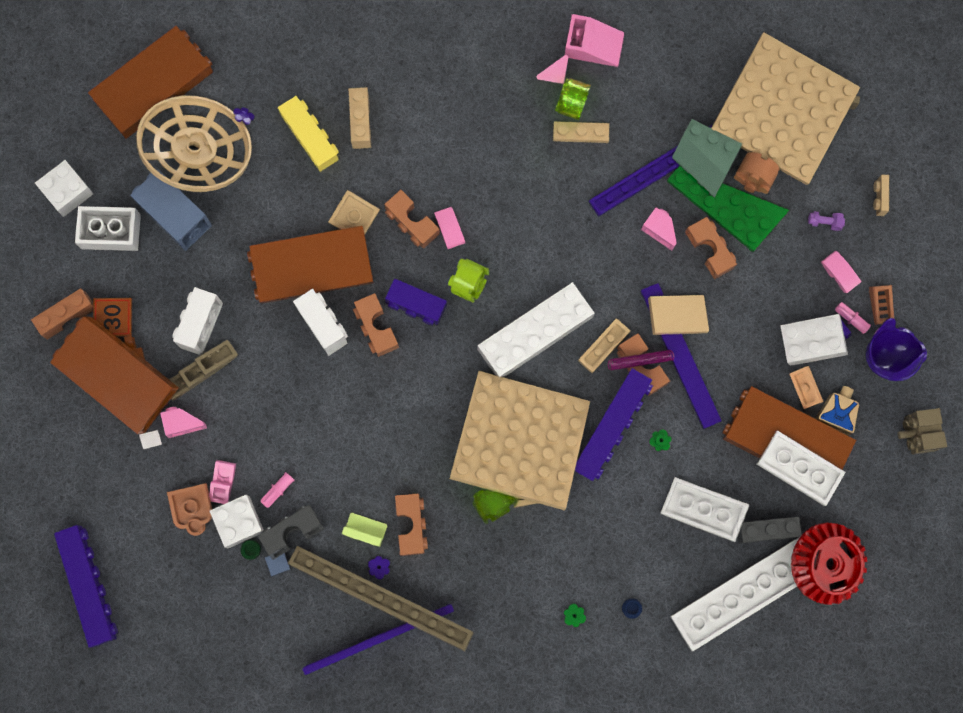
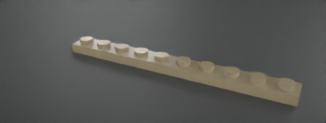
M298 546L288 562L290 566L464 652L474 632Z

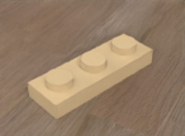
M554 122L553 141L609 143V123Z
M616 318L580 357L578 362L593 373L630 333V330Z

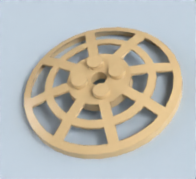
M199 96L172 97L155 104L142 117L136 137L139 156L154 176L172 187L192 192L218 190L235 182L248 166L252 145L248 129L243 121L237 122L234 119L235 114L232 110L219 102ZM196 105L209 108L210 111L206 118L195 115L183 116L180 106ZM172 107L175 118L166 121L160 128L150 123V120L158 113ZM217 112L223 113L232 119L238 126L239 132L229 136L220 125L214 122ZM186 122H198L203 125L201 129L195 127L188 128ZM175 124L179 125L180 130L174 136L165 132L169 127ZM210 127L216 130L223 138L215 140L208 133ZM145 128L155 134L153 143L155 153L143 152L142 138ZM161 138L171 143V151L160 152L159 143ZM243 139L245 146L243 163L232 161L234 152L232 142ZM189 146L198 147V150H191ZM227 146L228 153L226 159L216 156L218 147ZM174 158L180 164L177 171L170 167L164 159ZM147 160H158L168 172L173 174L172 178L169 179L160 174ZM212 162L223 165L211 174L206 168ZM228 167L239 169L233 177L224 182L216 184L213 178L226 171ZM187 168L199 169L202 176H191L184 173ZM181 178L191 181L205 180L208 186H190L178 182Z

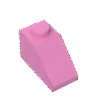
M656 207L643 224L641 230L672 251L677 244L672 218L667 211L659 210Z
M177 407L165 409L166 412L160 413L165 435L168 438L207 428L203 421L180 408L177 409Z

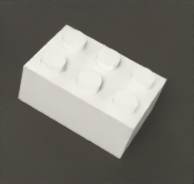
M78 206L75 244L81 249L138 251L141 214L136 208Z
M194 287L193 292H190L188 295L186 310L184 309L181 312L180 325L173 332V341L181 349L203 355L223 302L216 294Z
M311 289L293 301L328 356L348 344L346 341L348 335L341 323L336 324L338 321L330 307L328 309L325 308L327 304L320 292L315 293Z
M839 314L780 325L787 363L790 366L848 355Z

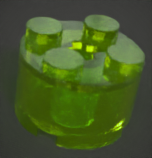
M566 78L560 93L562 95H560L555 111L558 114L579 120L591 85L573 78Z
M488 489L475 493L473 495L475 499L472 502V505L485 524H488L489 519L492 522L496 521L511 511L509 507L512 504L514 507L518 504L514 496Z

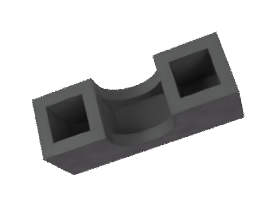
M308 505L297 509L296 513L292 516L282 518L279 524L274 527L264 529L258 537L268 555L274 560L291 550L287 544V537L292 531H302L303 535L309 539L324 530V527L312 507Z
M799 517L743 522L738 534V542L742 544L801 537Z

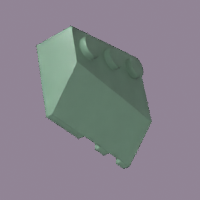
M691 119L672 159L687 173H690L697 180V183L701 187L703 186L715 198L742 143Z

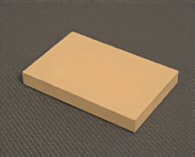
M704 295L650 296L648 298L653 335L709 332Z

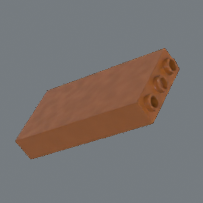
M175 26L88 92L93 101L125 139L138 130L142 117L155 104L172 97L183 96L213 73L211 68L212 62L207 56L203 57L200 54V48L195 42L192 44L189 41L190 37L184 29L180 31Z
M363 226L249 246L250 251H247L249 263L252 262L254 269L251 270L252 281H256L257 286L254 289L255 298L261 304L300 297L311 289L315 293H323L374 283Z
M84 316L80 318L75 325L74 331L65 337V343L62 347L54 352V358L50 363L136 434H144L179 387L93 317Z
M752 386L747 390H743L739 397V400H741L739 407L735 406L731 413V417H733L731 423H727L722 433L725 434L723 440L760 458L775 432L779 431L843 470L856 442L855 439Z

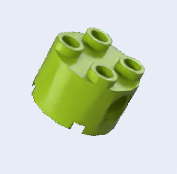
M461 258L457 265L458 270L455 275L451 276L448 285L451 286V293L474 303V300L479 298L486 285L487 280L484 277L489 275V269L469 259L464 260Z

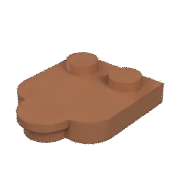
M207 483L167 492L175 526L180 529L186 528L188 533L193 536L201 535L206 529V523L212 520L210 514L212 505Z

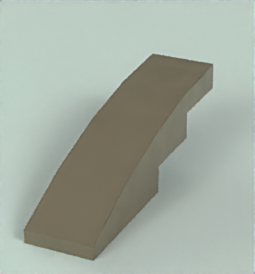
M228 339L194 359L195 362L178 371L176 376L169 379L179 387L171 398L172 401L218 372L238 356Z

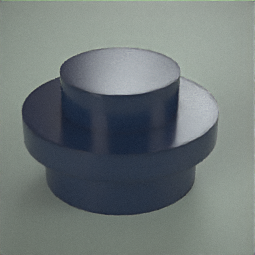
M627 599L622 605V612L628 618H637L642 612V605L636 599Z

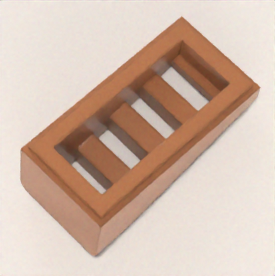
M892 285L869 287L875 325L883 324L888 319L880 318L882 314H888L889 318H894ZM884 291L885 295L878 296V292ZM886 299V303H879L878 300ZM887 306V310L879 311V307Z

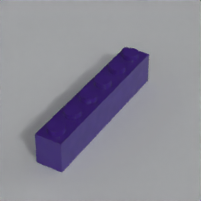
M633 368L630 370L576 462V472L591 481L595 478H600L604 471L601 468L603 463L610 461L614 454L611 451L613 446H618L624 437L621 435L623 429H628L634 419L631 418L633 412H638L644 402L641 401L643 395H648L654 385L650 384L652 379Z
M75 525L54 533L88 647H96L117 639L115 634H118L116 624L112 623L110 619L112 610L110 605L105 603L104 596H106V591L98 580L100 572L98 567L93 564L94 552L91 547H88L86 540L89 537L86 529Z

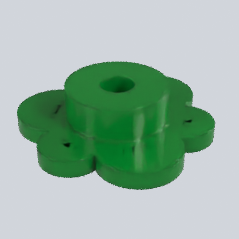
M667 431L653 432V437L649 441L650 445L655 447L657 451L661 449L668 450L670 448L669 442H671L672 438L668 436Z
M571 604L569 610L566 609L564 611L566 616L564 619L565 624L578 627L580 623H584L586 621V616L583 614L584 609L582 607L578 608L576 604Z

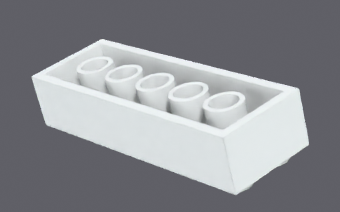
M572 282L480 343L477 350L496 376L499 378L505 377L592 319L594 312Z

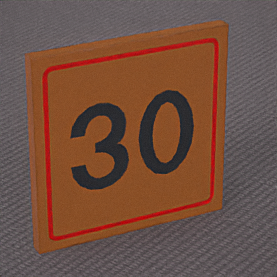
M93 298V318L115 336H131L132 298Z

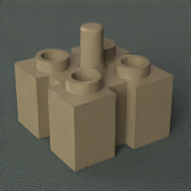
M940 408L916 411L911 415L905 416V420H903L905 431H898V438H910L907 439V447L911 450L912 455L935 452L947 447L945 432H942L941 427L943 422Z

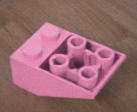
M572 14L564 55L571 59L618 67L624 32L593 18Z

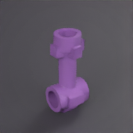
M814 211L809 214L808 224H812L815 227L818 226V223L831 225V230L841 231L845 226V218H843L844 215L841 213H833L832 217L820 216L819 212Z

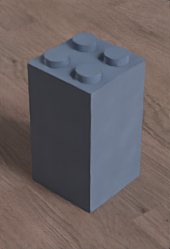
M157 169V171H158L160 174H162L163 176H165L159 169ZM152 173L147 176L141 185H137L130 195L137 205L184 251L190 248L213 226L207 216L178 188L159 180Z

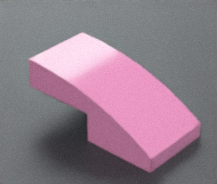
M452 207L435 212L434 215L447 249L465 244Z
M834 251L821 261L830 277L835 278L844 293H848L861 283L857 274L837 251Z
M220 460L215 462L214 476L209 492L211 502L221 504L229 502L236 463Z

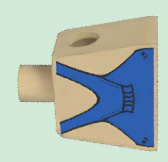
M843 386L840 394H830L815 419L846 435L854 433L859 403L851 399L854 390Z

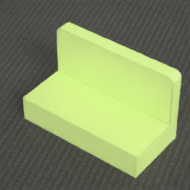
M351 513L342 534L381 547L387 524Z

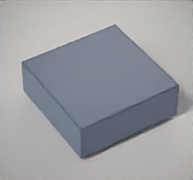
M285 553L274 560L270 556L265 557L271 576L290 570Z

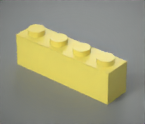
M295 96L278 107L279 113L321 172L338 161L337 154L339 151L334 144L330 145L327 141L329 137L324 129L320 130L317 124L319 123L313 114L309 115L307 112L309 108L304 100L300 101Z

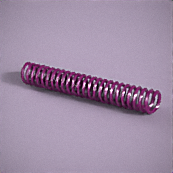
M672 350L610 359L608 361V368L612 371L673 361L674 353Z

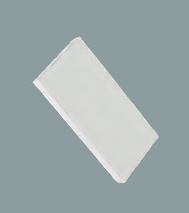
M779 431L775 432L757 463L758 466L824 506L828 504L845 474V471Z
M675 477L661 514L735 542L749 504Z

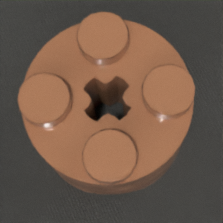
M749 152L742 160L734 179L745 185L744 189L751 193L757 191L767 194L778 175L779 166L769 157L765 160L761 158L762 154Z

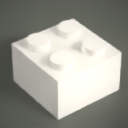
M66 160L35 182L63 217L93 195L92 191Z
M248 495L210 510L225 548H231L260 535L264 530Z

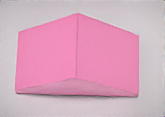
M564 55L536 76L537 79L564 84L568 56Z

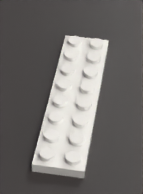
M800 537L670 616L691 651L701 647L797 587L792 576L791 558L793 549ZM817 554L814 561V568L817 560Z

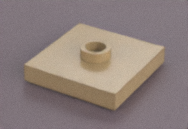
M347 190L328 223L340 230L363 226L364 233L366 234L380 209Z

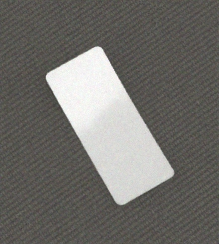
M158 430L139 435L143 449L162 445Z

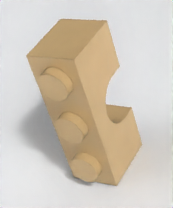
M368 88L349 89L352 147L353 149L371 148Z

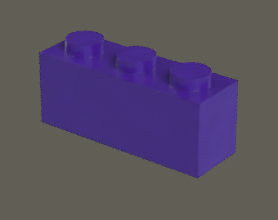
M395 278L385 298L389 308L396 311L398 309L404 310L407 316L412 318L418 316L423 319L424 323L431 326L439 324L447 306L446 300Z

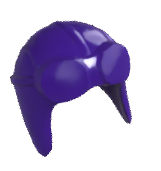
M888 318L878 328L869 342L865 353L866 361L870 369L881 378L890 381L907 380L914 376L922 363L926 361L927 350L925 345L910 330L902 327L896 328V320Z

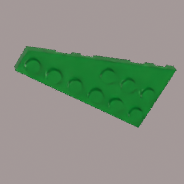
M680 166L667 179L669 184L752 252L755 251L789 211L723 183L714 198L703 186L701 187L697 183V180L690 173H687Z

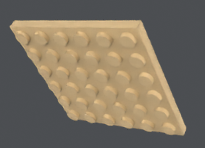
M763 32L711 128L742 143L741 148L743 150L762 154L761 158L765 160L769 157L777 163L779 170L808 185L860 87Z
M478 371L450 479L565 510L590 401Z

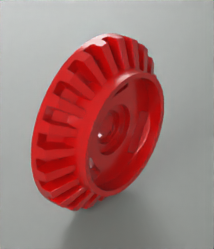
M820 523L806 530L798 539L792 553L791 571L795 584L807 598L826 605L839 604L843 600L850 599L851 594L859 590L857 587L859 584H863L864 579L862 577L867 572V568H865L867 557L864 556L865 547L861 545V539L854 534V531L841 524ZM842 542L849 549L851 557L840 547ZM819 551L818 556H817V560H816V564H815V568H814L815 557H816L817 552ZM832 558L834 565L831 569H828L826 562ZM841 580L845 581L835 589H830L829 587L831 583Z

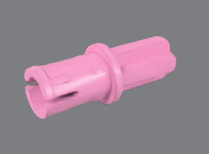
M841 302L835 308V311L848 321L847 324H852L862 334L866 333L871 327V324L861 318L858 312L855 313L844 303Z
M285 472L275 485H271L272 488L260 500L261 503L269 508L280 495H284L283 492L295 480Z

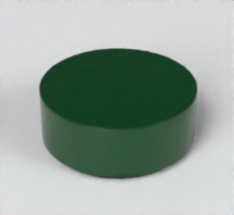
M247 540L242 544L240 551L245 559L254 560L260 555L261 547L258 542Z

